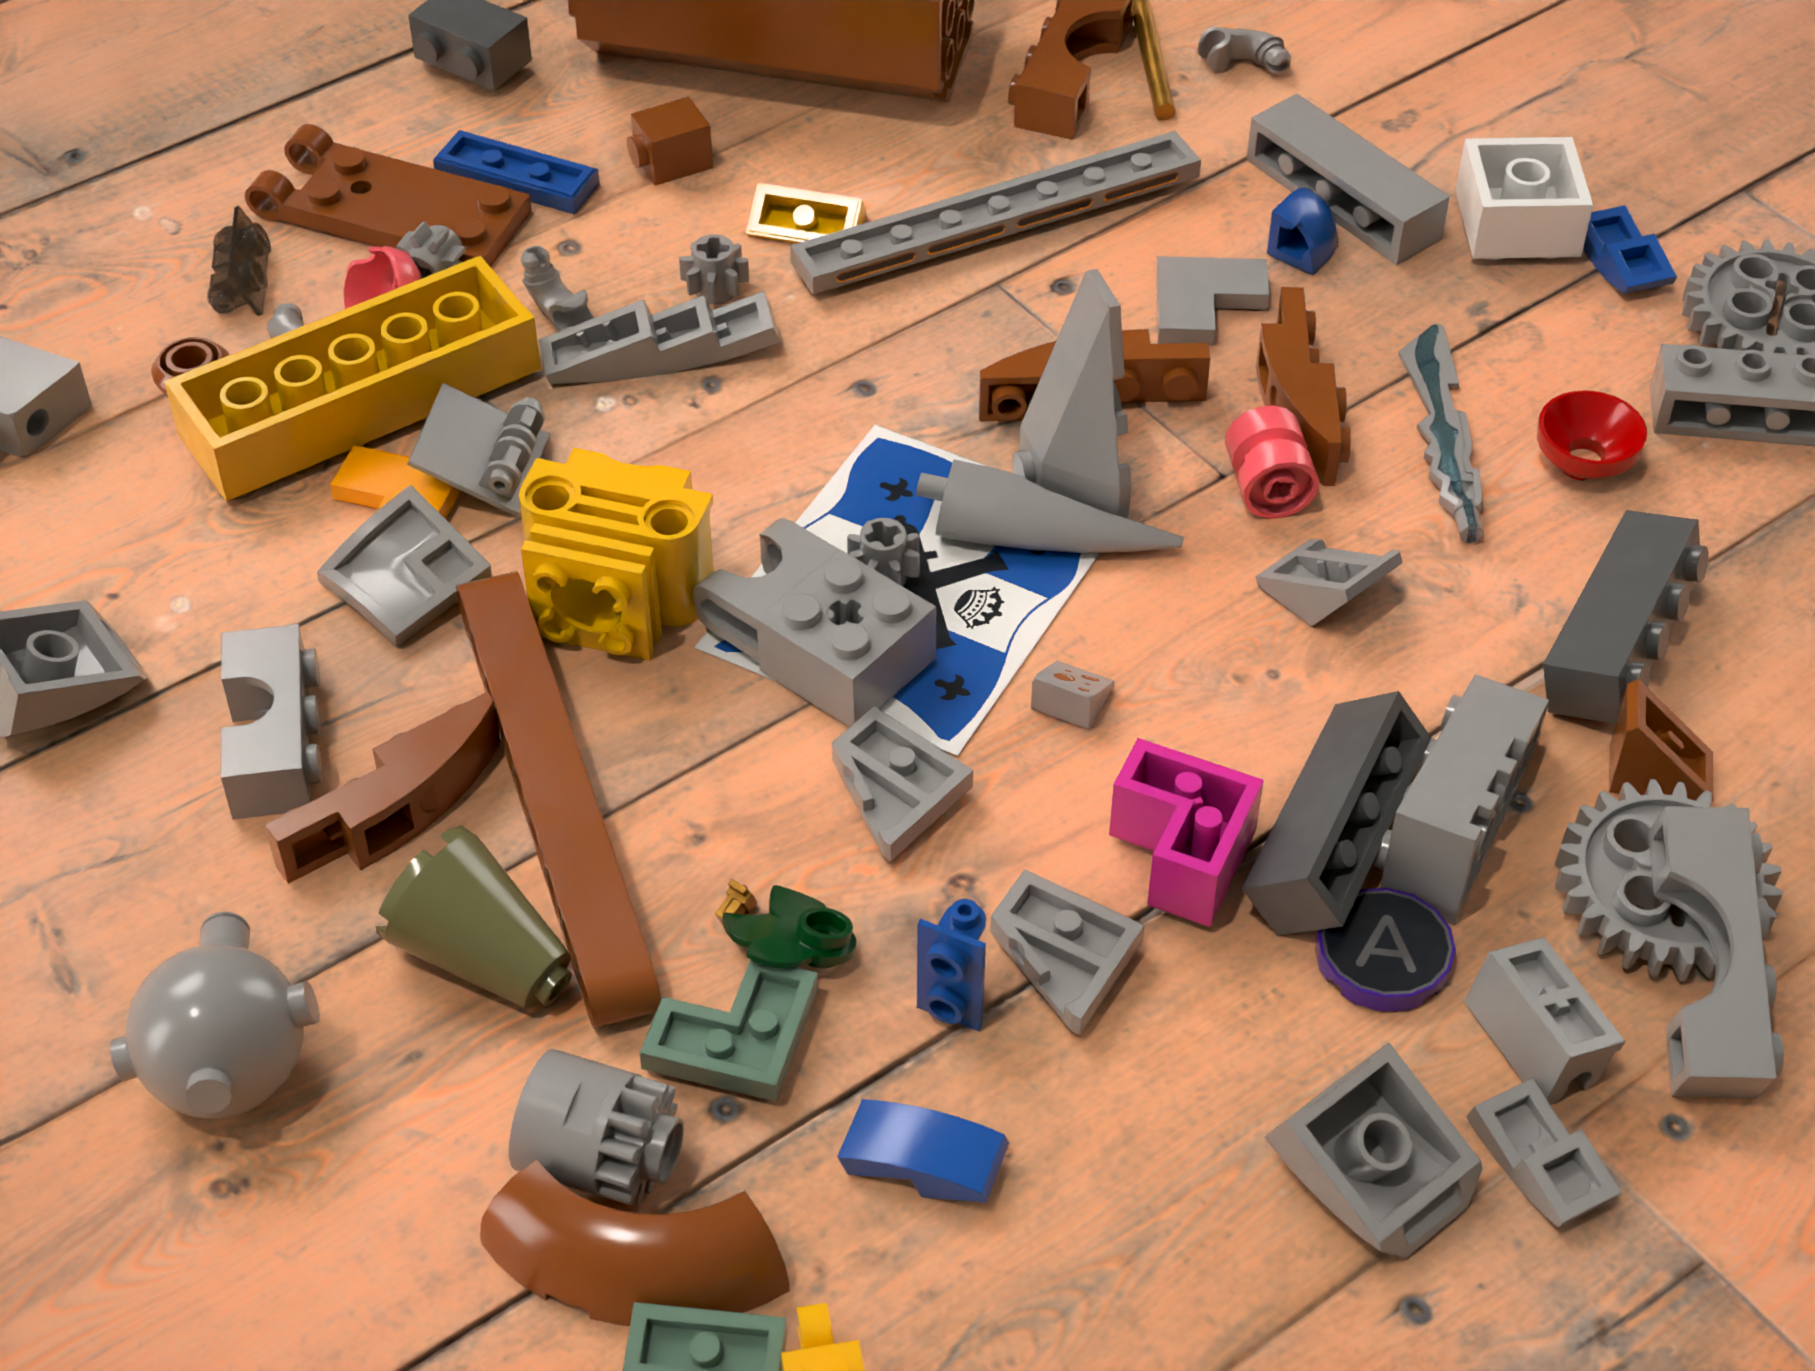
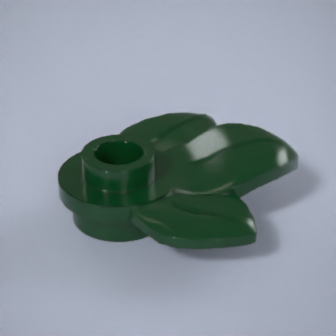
M773 885L771 889L769 913L744 915L725 912L722 916L723 927L732 941L744 948H748L747 958L768 967L796 968L807 964L811 967L827 969L849 961L855 953L857 940L852 932L853 924L845 914L827 908L824 903L815 898L782 886Z

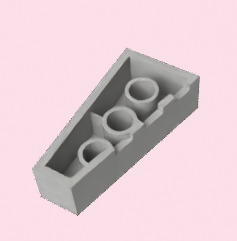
M1476 674L1462 697L1457 695L1451 697L1441 723L1440 731L1442 732L1437 740L1434 738L1430 740L1419 772L1413 783L1408 785L1404 798L1395 813L1392 830L1388 829L1382 838V844L1374 861V867L1384 870L1380 888H1391L1419 897L1436 908L1447 923L1455 926L1539 742L1549 703L1548 699Z

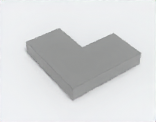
M1157 256L1156 300L1158 343H1208L1209 345H1214L1216 331L1215 309L1268 310L1269 282L1267 259Z

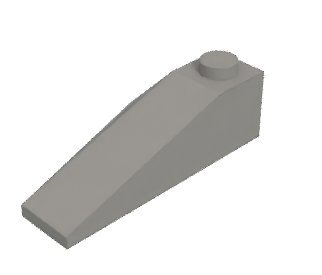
M1098 269L1086 271L1021 423L1019 451L1013 453L1012 464L1014 474L1088 506L1128 519L1131 496V472L1129 465L1118 463L1117 435L1128 433L1127 414L1121 408L1119 393L1113 380L1122 379L1125 375L1121 305Z

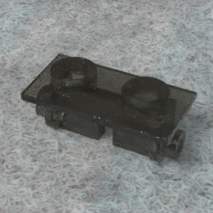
M236 206L234 207L232 226L222 228L215 234L213 239L214 249L211 268L215 273L210 276L207 300L213 309L221 314H228L234 309L248 304L256 315L260 316L263 314L265 289L268 286L266 274L271 244L264 228L259 223H253L241 207Z

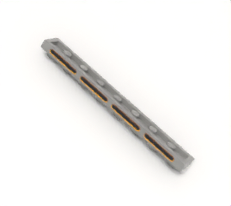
M1172 131L790 245L791 264L814 295L1199 178L1201 159L1176 131Z

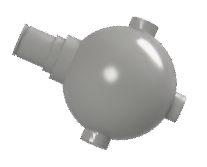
M232 912L212 914L205 919L201 926L199 946L181 951L163 961L144 979L138 988L129 1008L126 1020V1035L113 1039L110 1043V1054L114 1069L122 1081L138 1077L146 1090L159 1102L182 1114L207 1119L240 1115L258 1107L271 1098L292 1074L301 1053L304 1027L318 1023L320 1019L315 993L307 981L291 985L287 977L274 964L261 955L249 950L250 927L243 917Z

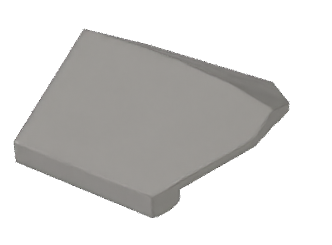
M1309 539L1258 574L1256 580L1260 589L1312 627L1398 567L1403 561L1399 550H1391L1383 556L1326 548L1323 540Z

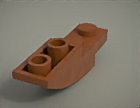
M1281 287L1276 324L1261 323L1256 362L1259 389L1265 406L1283 407L1296 415L1320 483L1323 486H1335L1339 462H1348L1350 457V428L1340 427V422H1344L1346 416V388L1336 387L1334 363H1319V349L1309 348V345H1313L1315 341L1316 313L1315 311H1306L1304 287Z
M1149 329L1122 330L1125 375L1122 379L1113 380L1121 403L1206 401L1211 360L1208 343L1151 344ZM1056 341L1021 351L980 370L979 422L1023 421Z
M486 692L468 702L452 707L447 712L407 732L395 735L390 740L372 748L376 770L362 777L354 778L343 786L301 807L293 808L283 816L265 824L275 866L286 882L289 884L346 854L351 857L359 870H362L394 852L442 816L471 787L488 765L501 743L495 702L492 696Z

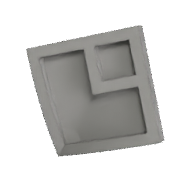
M412 485L401 491L365 521L317 571L318 581L325 588L357 610L396 648L458 602L456 585L492 577L491 564Z

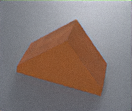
M1640 679L1628 683L1610 742L1609 792L1620 794L1623 783L1629 782L1639 795H1645L1650 779H1656L1663 794L1672 795L1677 783L1682 782L1686 787L1688 799L1696 801L1703 792L1708 790L1712 792V801H1714L1713 751Z

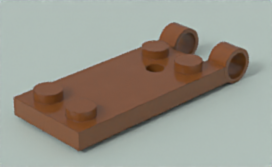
M313 124L300 126L284 147L285 156L294 168L305 174H313L301 190L295 189L290 180L281 173L265 170L258 175L245 191V201L254 214L264 220H282L373 246L396 248V245L408 231L414 232L421 222H426L429 227L442 225L454 231L460 238L462 245L466 248V251L458 259L460 262L481 256L490 267L532 212L530 194L368 152L356 147L333 142L326 131Z

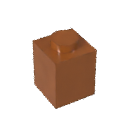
M690 97L631 114L633 136L627 138L628 152L636 168L642 167L655 186L713 168L711 126Z

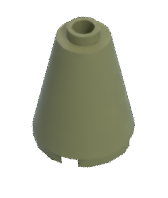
M463 826L447 830L440 835L448 843L446 847L434 857L423 849L396 879L379 910V914L388 921L387 926H376V933L389 944L521 1007L530 1009L539 1002L544 1006L552 1004L563 993L572 978V973L567 970L571 954L480 838Z

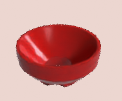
M1583 390L1560 394L1544 405L1538 419L1537 441L1541 451L1565 475L1580 481L1612 477L1629 470L1637 463L1647 440V427L1639 412L1622 399L1603 392ZM1577 449H1587L1598 454L1602 460L1583 459L1571 455L1570 452Z

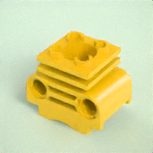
M575 447L565 464L539 458L535 459L520 487L518 496L525 539L521 547L527 598L541 638L557 643H568L606 651L614 655H624L650 661L654 653L653 642L658 643L662 636L661 625L679 627L691 624L699 619L694 604L693 589L714 572L710 509L713 505V494L693 490L692 475L689 470L664 465L639 466L617 461L604 453Z

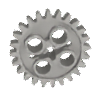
M1744 240L1741 241L1738 252L1723 245L1721 246L1719 256L1706 253L1702 265L1695 264L1693 266L1682 301H1684L1682 316L1690 318L1687 326L1688 331L1701 332L1699 339L1701 346L1717 344L1718 348L1815 355V250L1809 249L1802 255L1796 254L1793 243L1790 242L1784 246L1783 250H1775L1769 240L1763 241L1761 249H1755ZM1777 281H1783L1786 283V288L1778 315V326L1775 335L1771 336L1766 333L1767 323L1775 297Z
M1650 779L1645 795H1639L1636 789L1629 782H1626L1622 785L1618 799H1615L1603 790L1599 792L1594 808L1583 804L1579 809L1575 823H1568L1555 861V867L1560 869L1555 889L1568 893L1562 908L1564 914H1583L1576 931L1579 936L1599 932L1602 935L1597 950L1599 954L1603 955L1618 947L1624 951L1622 967L1627 970L1634 965L1638 958L1648 960V970L1652 978L1658 977L1664 964L1673 966L1675 974L1680 981H1686L1693 964H1697L1699 969L1708 978L1714 977L1716 973L1714 952L1704 930L1683 909L1654 896L1648 831L1665 806L1710 807L1712 792L1706 790L1694 801L1687 798L1684 783L1678 782L1672 795L1663 794L1656 779ZM1730 804L1723 808H1736L1737 806ZM1750 822L1751 833H1755L1758 825L1755 822ZM1762 842V866L1760 872L1756 874L1758 898H1765L1768 903L1770 915L1769 934L1778 914L1775 911L1782 898L1783 890L1775 887L1781 874V867L1766 863L1773 847L1771 843ZM1634 905H1639L1645 909H1640ZM1672 915L1674 917L1676 926L1671 921Z

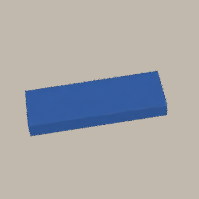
M459 130L433 159L434 169L527 193L530 194L532 203L574 215L600 184L599 172L596 168Z

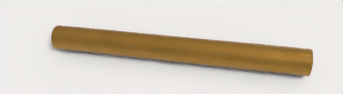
M1134 0L1133 21L1154 113L1159 120H1169L1174 116L1175 108L1150 1Z

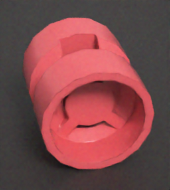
M1274 405L1262 406L1244 412L1232 422L1226 432L1225 445L1237 475L1236 479L1247 509L1256 516L1274 519L1298 513L1308 506L1318 493L1320 481L1296 415L1283 407Z

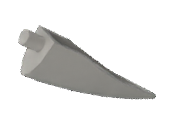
M953 459L948 478L921 473L918 481L916 496L942 501L936 526V536L1001 547L1074 553L1140 552L1182 548L1184 537L1088 506L1047 490L1009 471Z

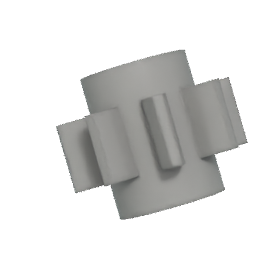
M421 222L414 232L408 231L396 245V249L410 254L422 274V278L462 263L458 259L466 251V248L462 245L460 238L454 231L442 225L429 227L426 222Z
M706 235L691 243V256L679 258L681 280L687 282V294L690 296L696 294L697 297L704 295L708 304H722L730 301L733 297H737L739 295L738 283L749 282V262L747 258L742 257L741 245H733L729 238L722 235Z
M890 518L869 520L861 528L860 535L849 534L847 536V554L899 585L903 586L905 584L906 576L918 577L920 575L918 533L906 535V530L899 521Z

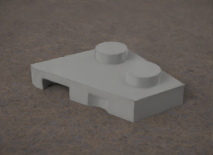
M876 706L871 708L832 742V760L882 856L890 862L973 787V770Z
M1024 869L992 913L990 932L1067 1027L1080 1035L1142 944L1145 925Z

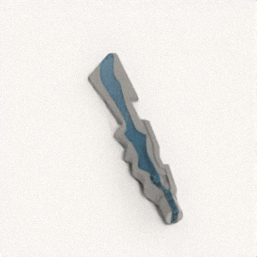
M1433 324L1399 351V357L1429 413L1426 418L1417 424V430L1429 443L1428 448L1424 452V460L1431 464L1429 471L1430 480L1440 489L1439 503L1453 515L1457 523L1460 539L1465 543H1475L1484 535L1480 519L1482 508L1479 469L1472 468L1470 463L1472 442L1467 413L1454 409L1449 388H1459V380L1446 332L1442 325Z

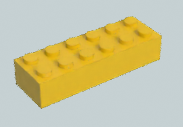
M477 256L166 380L164 383L178 435L227 502L351 450L354 445H363L427 418L442 383L475 398L541 370L535 317L481 256Z

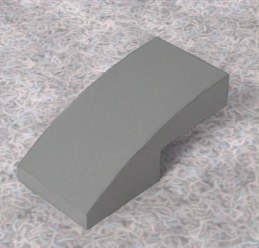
M1533 1078L1474 1106L1466 1116L1482 1142L1509 1178L1534 1206L1558 1228L1618 1198L1622 1194L1619 1186L1583 1130L1581 1129L1569 1135Z

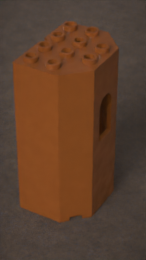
M568 0V12L570 17H575L577 39L599 53L949 102L971 44L974 21L971 20L975 0Z

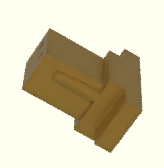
M732 878L728 882L727 898L715 913L720 922H722V916L725 912L744 914L748 911L750 913L757 904V900L748 890L747 886L741 885Z

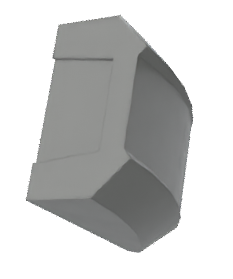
M87 600L0 611V738L30 732L79 716L125 694L148 677L117 632Z
M1387 1043L1265 1136L1288 1167L1340 1220L1379 1251L1404 1258L1409 1257L1468 1208L1483 1169L1479 1157L1390 1043Z

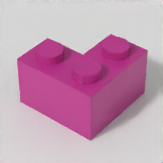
M1137 738L1113 784L1109 835L1154 851L1147 905L1208 927L1212 926L1256 832L1263 779Z

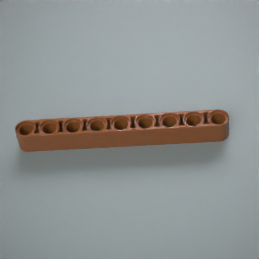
M518 571L456 585L458 602L466 633L485 692H488L495 702L500 740L567 950L571 954L570 960L593 1029L655 1013L661 1002V995L652 961Z

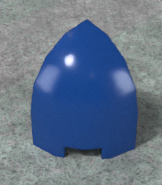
M1300 187L1272 210L1267 254L1314 275L1331 258L1337 248L1336 220L1330 206L1320 195L1309 188Z

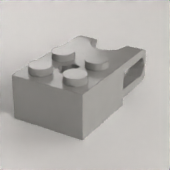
M785 518L776 520L759 534L761 563L766 575L744 578L719 569L712 572L693 589L695 608L703 625L714 634L759 661L761 672L848 727H851L874 706L880 709L936 659V606L795 522Z

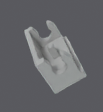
M1545 937L1490 951L1464 1000V1003L1521 1080L1525 1082L1533 1078L1550 1105L1559 1102L1574 1078H1576V1081L1584 1091L1591 1088L1602 1076L1614 1053L1621 1051L1626 1042Z

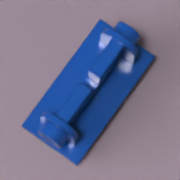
M970 899L957 900L945 911L938 925L923 919L919 920L917 924V1008L927 1011L941 1022L947 1024L958 1023L980 1032L983 1027L986 943L978 940L986 927V915L982 908Z

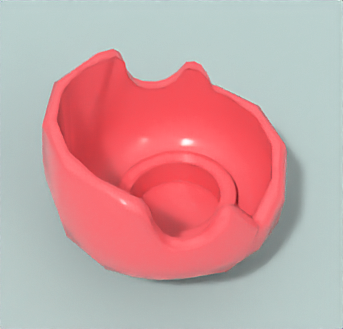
M375 246L369 248V253H373L369 258L350 262L343 287L344 309L422 279V274L410 254L390 246Z

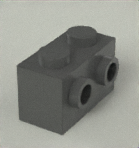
M427 0L408 15L415 58L493 91L532 61L527 17L488 1Z

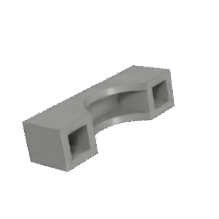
M1665 806L1648 831L1654 896L1675 904L1697 921L1711 943L1716 966L1715 980L1711 993L1701 1000L1682 1007L1665 1028L1671 1096L1757 1099L1777 1079L1776 1076L1781 1074L1784 1063L1782 1038L1779 1033H1772L1769 1007L1774 1005L1776 999V974L1772 965H1765L1762 941L1766 939L1769 931V907L1766 899L1758 898L1756 874L1760 872L1763 858L1761 837L1758 833H1751L1749 808Z

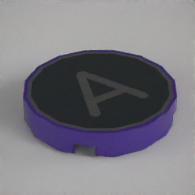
M1391 888L1361 889L1343 927L1321 929L1318 931L1315 951L1320 972L1328 983L1330 977L1334 984L1342 988V996L1356 1005L1386 1012L1411 1010L1423 1005L1425 998L1433 995L1436 991H1438V994L1447 985L1456 948L1451 928L1436 908L1410 893Z

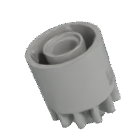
M550 1049L542 1055L532 1069L515 1110L509 1139V1161L511 1167L515 1171L520 1172L535 1160H538L549 1174L566 1187L639 1207L644 1192L651 1193L654 1182L661 1184L666 1182L674 1169L680 1153L684 1135V1122L682 1119L674 1117L678 1108V1104L672 1103L676 1088L644 1078L633 1072L556 1049Z

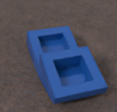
M1626 205L1591 212L1583 250L1596 269L1610 284L1622 293L1627 294L1675 282L1677 275L1656 235L1642 236Z
M862 1099L837 1158L847 1175L910 1179L920 1196L924 1198L986 1203L1009 1142L1005 1134L957 1116L913 1105Z

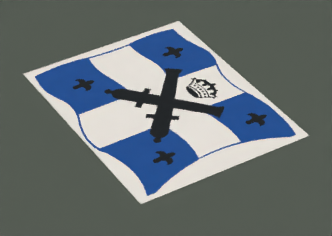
M875 424L795 523L846 553L847 536L849 534L860 535L861 528L866 524V521L876 518H890L899 521L904 526L906 535L918 533L920 575L918 577L906 576V582L903 587L936 606V659L885 703L880 710L940 749L958 756L1100 553L1026 550L936 536V526L942 501L916 496L921 473L948 478L953 459L982 466L986 465ZM762 564L752 575V577H762L766 575ZM708 630L694 647L772 679L760 671L759 661L714 634L711 630Z

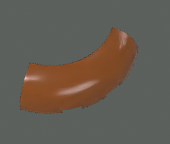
M535 1160L514 1175L491 1200L481 1219V1244L496 1263L514 1280L546 1301L549 1296H552L564 1303L589 1311L590 1319L630 1326L634 1302L744 1313L765 1305L790 1291L786 1266L776 1240L762 1214L745 1190L727 1200L692 1211L672 1214L630 1213L608 1208L577 1195L558 1182L538 1160Z

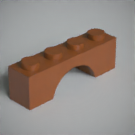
M1057 0L1053 18L1046 17L1044 20L1038 45H1031L1028 49L1023 72L1021 74L1016 73L1012 78L1008 93V103L1015 105L1014 127L1066 139H1074L1088 112L1091 68L1078 60L1097 54L1119 52L1133 25L1134 0Z

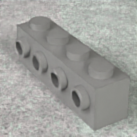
M1661 344L1650 384L1654 433L1815 446L1814 354L1797 355L1761 352L1758 350L1709 348L1698 345Z

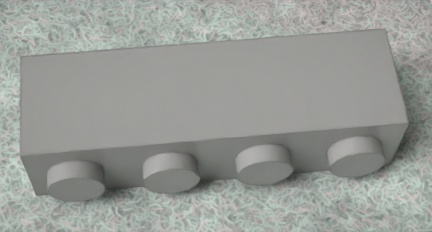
M1295 94L1251 117L1247 161L1291 192L1302 187L1309 188L1320 195L1330 206L1338 225L1395 265L1442 240L1450 196L1299 94Z

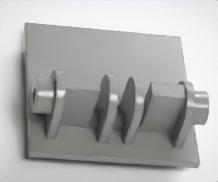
M442 383L407 465L517 516L520 511L518 496L520 487L535 459H540L549 433L541 430L545 421L542 405L536 399L524 398L513 404L507 414Z

